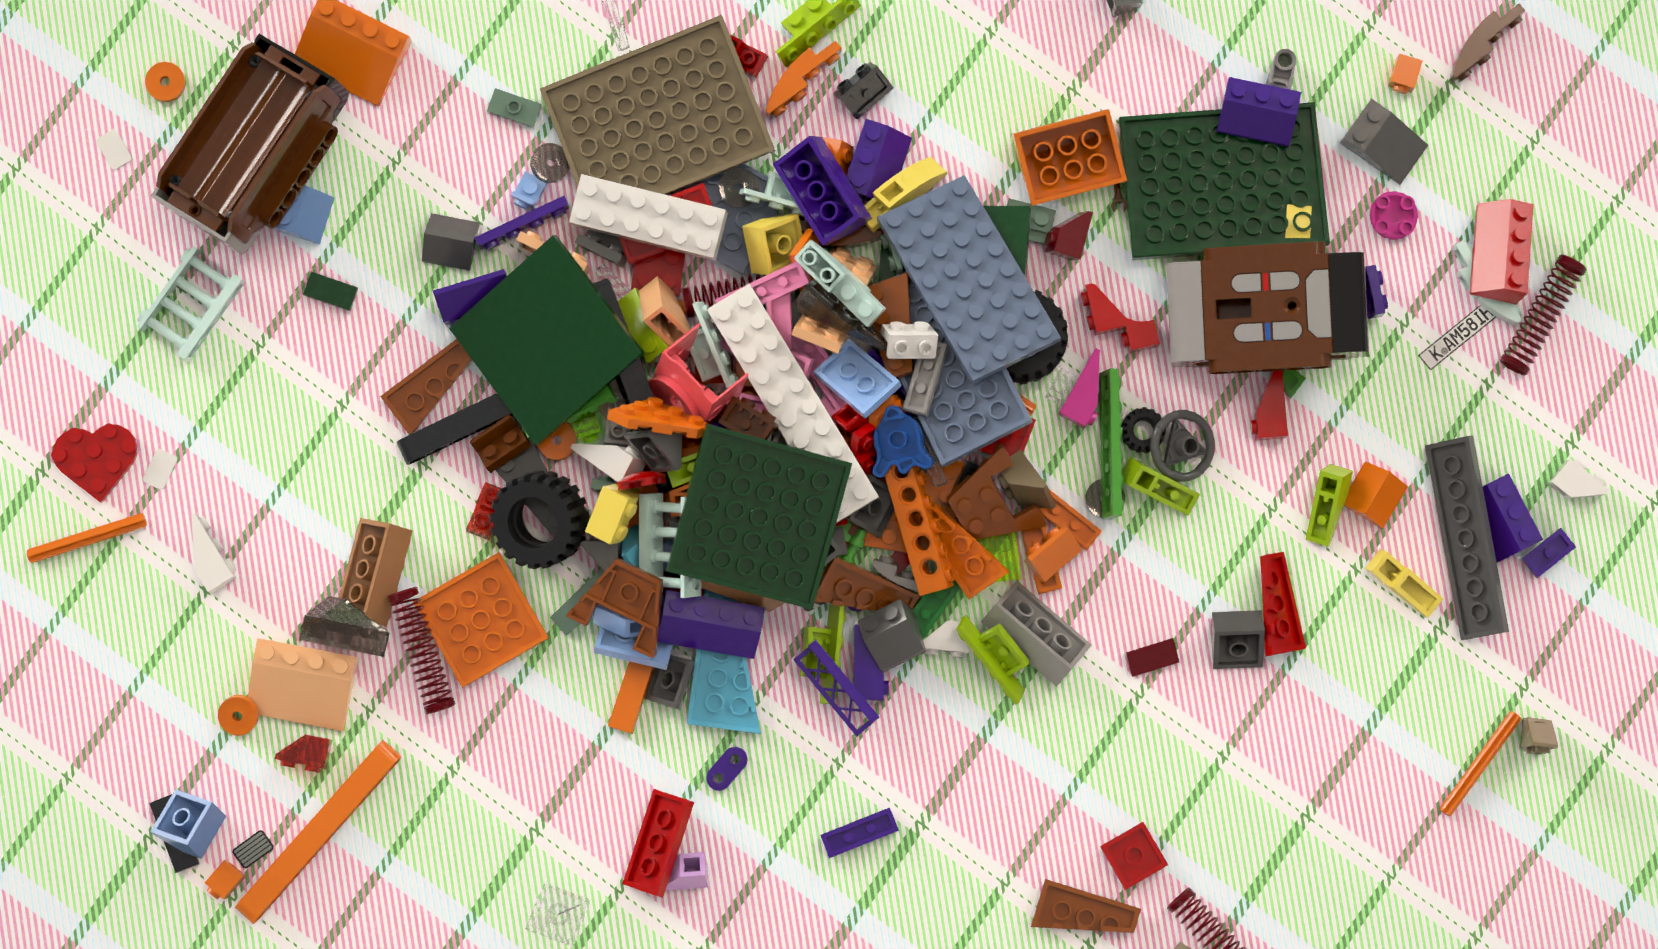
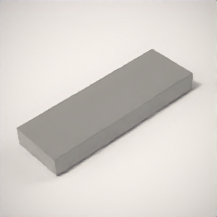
M937 342L936 357L934 359H917L902 408L904 412L928 417L949 348L947 344Z

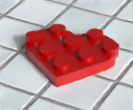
M108 423L98 428L94 433L78 428H71L57 438L51 457L56 467L65 476L97 501L103 503L135 462L138 446L135 436L128 429L120 425Z

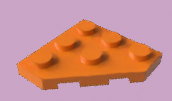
M649 397L643 401H635L628 405H620V407L609 409L607 416L608 420L629 429L637 430L638 427H652V432L672 435V432H686V437L695 439L702 437L705 424H708L704 422L702 417L688 415L683 412L682 408L668 406L663 403V400L656 397Z

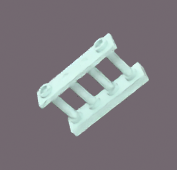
M195 246L191 250L188 248L180 258L182 263L149 309H144L137 318L139 323L136 326L143 332L149 326L177 345L179 350L177 355L188 363L246 283L236 274L226 278L197 258L201 251ZM191 266L221 286L220 289L222 291L217 298L215 296L213 298L183 278ZM177 286L206 305L208 311L203 318H197L169 298ZM163 306L192 326L193 332L188 338L181 337L155 319V316Z
M663 493L639 494V568L663 579V587L681 588V598L701 596V580L681 575V578L663 577V562L669 561L671 553L663 552V537L675 538L677 528L663 527V512L682 513L686 496L681 497V503L663 502Z

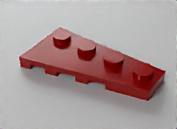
M1284 552L1260 556L1265 657L1306 649Z

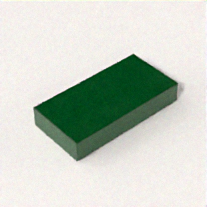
M311 272L303 295L351 312L359 288Z

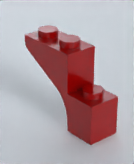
M1091 283L1084 286V292H1081L1083 306H1088L1090 315L1086 316L1089 330H1094L1095 336L1124 329V333H1121L1123 347H1128L1129 353L1159 346L1160 341L1155 320H1131L1119 311L1097 285Z

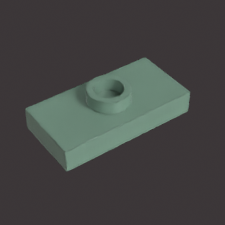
M495 88L487 112L534 128L542 104Z

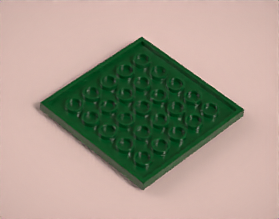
M705 424L666 571L813 610L852 463Z

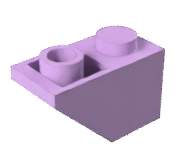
M705 853L677 855L665 891L709 887L708 863Z

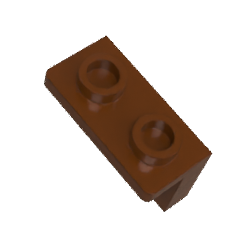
M733 397L718 423L729 430L765 440L779 426L774 422L775 416L765 410L762 413L753 409L755 404L745 397L741 401Z
M510 414L470 440L471 446L478 453L489 473H492L531 446L522 428Z

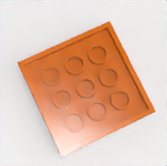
M500 552L421 596L422 600L415 604V606H424L419 613L427 614L423 620L429 621V624L426 626L432 629L430 633L462 688L549 639Z

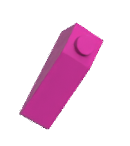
M1097 348L1092 353L1058 414L1082 429L1087 424L1092 426L1099 414L1095 411L1098 405L1100 350Z

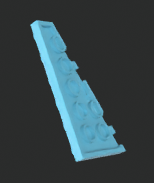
M705 589L704 597L736 602L734 599ZM696 650L687 724L761 734L747 658Z

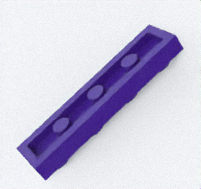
M562 196L476 236L475 240L480 250L484 248L486 251L499 246V241L508 238V240L517 238L520 231L530 227L533 230L542 226L544 220L553 217V219L562 217L570 207L565 196Z

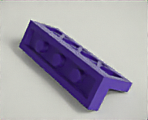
M816 639L793 659L856 737L880 718ZM812 651L818 658L817 669L806 668L800 660ZM821 663L827 670H820ZM810 672H817L816 679ZM820 673H829L834 677L833 689L823 688L819 684ZM837 682L844 690L836 689ZM826 691L833 692L832 698L827 694ZM836 692L848 694L850 697L849 708L837 706L835 703ZM852 702H854L859 709L852 708ZM841 710L849 711L848 718ZM852 711L862 712L868 719L858 730L851 723Z

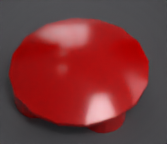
M640 471L627 475L616 484L618 485V490L666 483V474L655 471Z

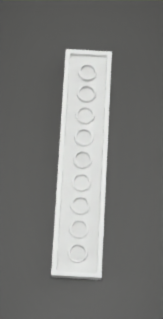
M746 285L708 308V313L745 374H749L748 379L768 412L776 417L774 422L779 425L778 428L788 445L852 463L836 523L879 498L751 285Z

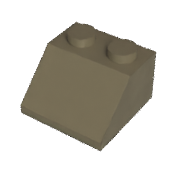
M1019 450L1010 456L1013 466L999 472L1000 475L997 476L1006 497L1009 500L1013 498L1021 506L1030 507L1036 503L1038 508H1055L1056 505L1047 484L1024 453Z

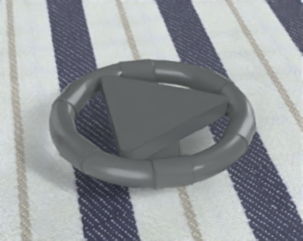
M1176 410L1160 419L1155 425L1150 440V452L1156 468L1160 473L1177 482L1192 481L1204 474L1213 460L1215 439L1211 427L1202 416L1189 410ZM1177 419L1192 421L1201 428L1206 449ZM1172 422L1163 461L1159 447L1162 432ZM1204 455V458L1196 468L1187 473L1171 470L1167 467Z

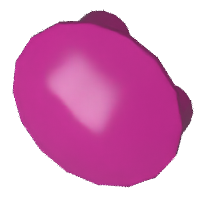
M1397 191L1385 192L1378 196L1371 205L1369 214L1371 225L1376 233L1383 238L1391 240L1402 239L1411 234L1418 220L1414 199Z

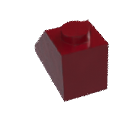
M1079 212L1051 228V231L1048 232L1045 238V252L1070 261L1081 260L1093 212Z

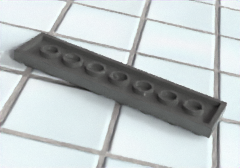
M1465 436L1425 445L1460 639L1462 641L1509 632L1473 436Z

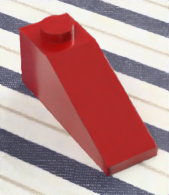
M1283 371L1271 372L1254 414V420H1250L1251 435H1255L1256 441L1285 439L1288 436Z

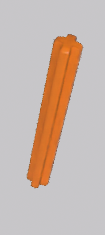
M143 513L136 514L27 550V558L30 563H35L147 526V521Z
M1513 711L1507 714L1441 805L1440 811L1451 816L1521 721V717Z

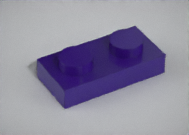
M1559 528L1521 558V560L1532 574L1538 578L1574 550L1576 546L1562 528Z

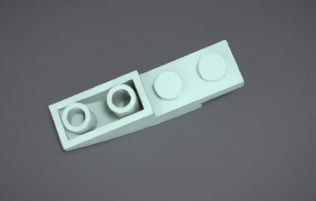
M809 240L794 257L828 293H833L866 327H870L886 310L870 293L871 290L858 277L814 241Z
M1462 240L1455 244L1452 249L1463 269L1456 273V276L1470 294L1473 247L1470 243L1466 244L1465 240ZM1471 295L1482 307L1500 320L1512 326L1522 321L1520 317L1522 312L1517 304Z

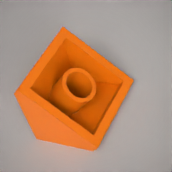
M1365 461L1349 488L1344 507L1383 529L1408 486L1390 471Z

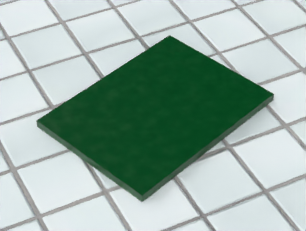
M1315 102L1299 103L1289 147L1217 132L1221 109L1119 117L1122 162L1127 181H1125L1132 261L1203 255V249L1215 247L1300 242H1326V246H1329L1330 238ZM1287 204L1299 208L1312 206L1311 215L1307 212H1299L1293 218V225L1298 231L1305 232L1311 228L1310 238H1285L1288 227V219L1286 218ZM1299 215H1306L1310 219V225L1306 228H1300L1296 224V218Z

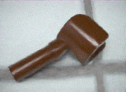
M1120 183L1114 184L1115 200L1112 202L1111 208L1116 212L1115 203L1120 201L1123 203L1124 212L1127 204L1122 199Z

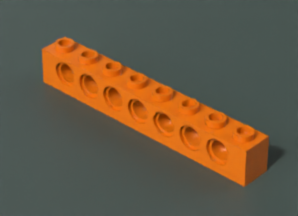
M898 394L891 395L868 416L869 423L877 429L884 417L886 408L896 405L902 410L904 405L903 399L899 398ZM892 465L885 478L919 596L954 586L952 582L955 579L952 568L948 567L945 558L948 555L947 548L943 542L941 543L938 534L941 532L940 524L936 518L934 519L931 510L934 508L933 500L930 494L927 495L925 489L927 484L925 473L923 470L920 471L919 466H914L909 471L907 477H905L898 471L896 465ZM908 488H912L916 493L914 501L910 500L906 495ZM915 512H919L923 517L921 525L917 524L913 519ZM922 536H926L930 541L928 549L924 548L920 543ZM929 560H933L936 563V572H931L928 569L927 563Z

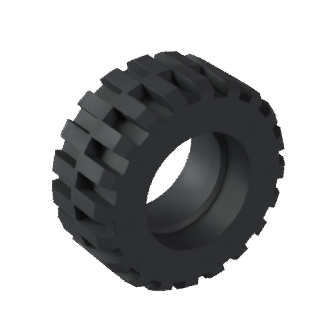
M1035 290L1034 293L1058 331L1061 340L1037 352L1035 355L1007 367L1013 382L1020 383V385L1032 381L1037 382L1053 372L1060 363L1068 342L1067 321L1064 320L1063 311L1054 304V300L1051 297H1045L1038 290Z
M543 470L529 472L511 480L506 484V487L501 488L497 493L498 499L493 500L491 508L495 511L490 514L489 522L494 523V528L490 530L492 536L496 535L498 542H496L499 549L503 548L506 551L504 556L509 560L515 558V564L522 567L528 564L529 569L549 568L573 556L578 551L579 544L586 540L583 535L587 533L585 532L588 525L586 519L590 518L589 510L584 509V504H587L585 497L580 498L578 495L580 489L576 485L570 486L568 484L570 479L567 477L557 478L558 474L552 471L547 473ZM534 497L543 500L552 508L556 516V533L549 542L536 539L525 527L523 508L529 498Z

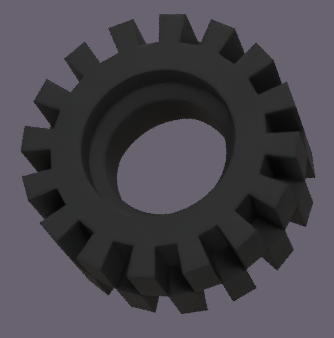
M1147 407L1136 408L1129 412L1121 424L1123 443L1130 450L1136 451V453H1149L1151 437L1146 440L1137 438L1134 434V426L1140 421H1146L1151 424L1154 430L1155 425L1161 419V415L1156 413L1154 409H1147ZM1166 429L1161 434L1159 446L1165 438Z

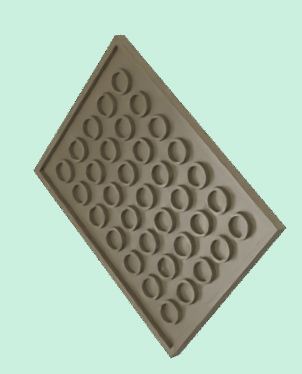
M722 14L540 88L577 187L581 174L669 195L776 151Z

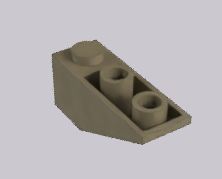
M1523 718L1520 748L1527 749L1526 753L1536 755L1550 753V750L1558 749L1552 720Z

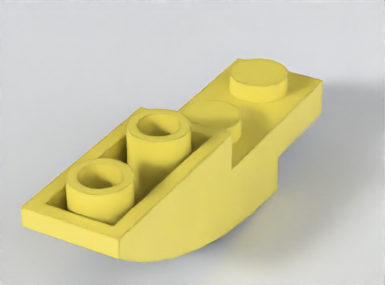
M932 157L923 159L902 170L873 192L874 198L864 205L872 217L865 225L874 233L880 228L877 222L878 216L924 195L948 174L947 171Z

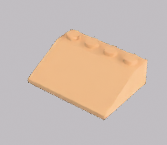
M257 638L248 697L257 705L260 716L344 731L359 658Z

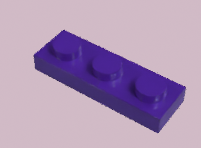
M889 807L820 836L827 854L831 858L897 832L899 829Z

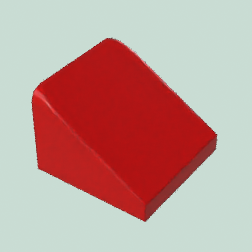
M848 404L831 416L847 432L859 429L868 423L867 418L865 419Z

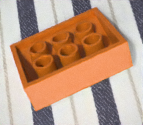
M317 0L293 58L321 74V79L379 107L412 40L410 36L337 0Z
M1109 109L1011 133L1031 206L1127 181Z

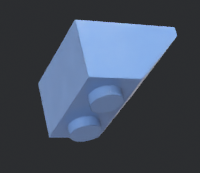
M304 186L279 225L272 230L320 245L335 198L311 187Z
M175 789L150 832L178 850L202 859L225 820L226 815L213 802Z

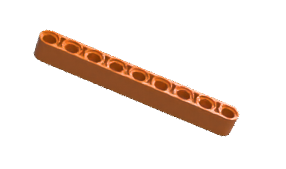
M382 740L240 899L235 909L252 924H255L395 767L402 756L387 742Z

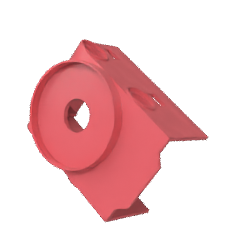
M698 323L662 352L654 377L648 383L653 396L663 400L664 404L680 407L684 413L700 416L704 419V422L713 424L719 421L733 397L739 399L749 374L746 373L718 397L705 384H699L695 379V374L686 364L700 327Z

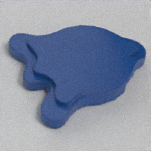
M892 405L887 407L884 417L874 431L873 438L877 460L872 469L873 475L878 478L884 477L892 465H896L901 474L908 473L914 466H919L923 469L931 468L934 464V459L927 453L924 447V436L918 422L905 414L899 406Z

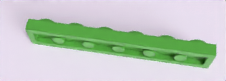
M1113 368L1099 373L1102 519L1109 520L1122 516L1124 509L1121 490L1124 481L1121 474L1123 452L1120 443L1122 437V426L1120 425L1122 403L1119 397L1121 378L1119 377V369Z

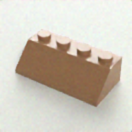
M360 518L334 614L387 627L392 610L387 596L398 591V584L413 530L390 523Z

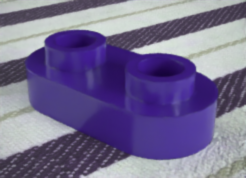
M739 747L727 749L707 773L706 781L709 787L716 791L728 788L746 767L748 762L746 752ZM734 754L740 757V761L737 764H733L730 761L731 756ZM717 773L722 774L724 777L721 783L714 781V776Z

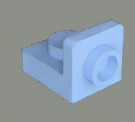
M525 171L516 190L511 194L512 199L515 200L514 204L525 210L528 207L535 209L548 184L547 181Z

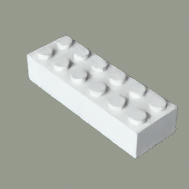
M581 174L569 223L572 226L716 261L728 213L725 209Z

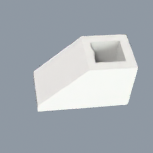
M1577 459L1565 461L1548 483L1549 486L1567 500L1603 496L1609 491L1605 487L1606 482L1597 475L1591 476L1585 471L1587 467Z
M947 620L924 639L923 642L926 648L924 654L939 656V651L949 652V657L964 658V654H969L970 647L959 637L956 630L960 622Z

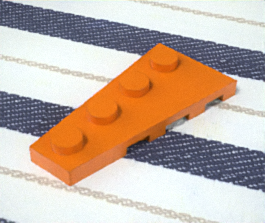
M936 502L933 503L934 508L931 510L934 519L938 520L941 532L938 534L941 543L943 542L947 548L948 555L945 557L947 565L952 568L956 582L969 600L1010 571ZM918 513L914 516L916 522L921 525L923 522L922 515Z

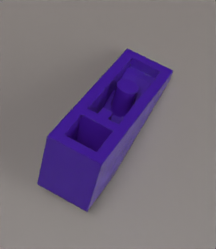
M854 625V686L866 701H884V695H889V681L884 680L883 672L864 643L859 625Z

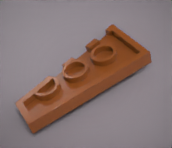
M907 272L868 286L871 290L870 293L886 308L872 324L884 367L897 379L913 374V359H889L886 356L888 342L881 335L882 324H890L894 321L912 324L910 318V277Z
M456 339L380 397L410 435L416 431L473 360Z
M836 556L827 564L822 574L815 602H826L836 606L844 605L860 610L877 611L901 599L913 609L919 594Z
M1045 879L1030 927L1134 933L1141 908Z

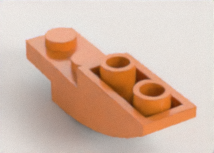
M836 40L818 54H815L811 48H808L787 68L769 98L765 110L768 118L773 115L775 118L780 116L787 110L786 105L792 101L797 103L807 95L806 91L808 90V84L805 82V79L809 81L814 79L821 73L820 68L826 64L831 66L840 59L839 54H841L842 48Z

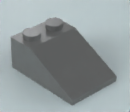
M1372 98L1340 142L1344 147L1399 185H1401L1428 147V144L1398 117Z

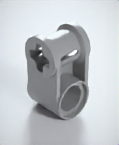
M1281 49L1275 54L1266 85L1292 89L1296 65V55L1292 50ZM1282 55L1287 56L1291 61L1290 66H1281L1278 62V57Z

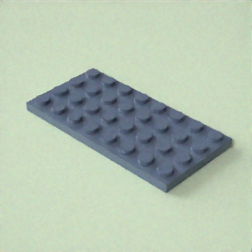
M965 175L877 217V222L972 384L1060 342L1061 337Z
M910 278V318L912 324L918 321L930 324L938 334V342L949 346L928 417L917 415L944 468L1033 421L1007 368L974 384L971 383ZM913 359L914 369H915V365H916L917 359ZM913 374L900 378L906 393L908 392Z

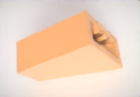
M658 276L639 290L643 321L665 343L671 346L691 330L674 292Z

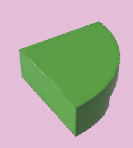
M1296 370L1283 371L1285 394L1291 399L1306 378Z

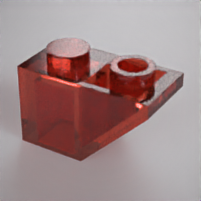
M305 734L276 753L275 759L281 760L280 765L295 768L297 763L305 765V770L319 773L320 768L327 769L333 740Z

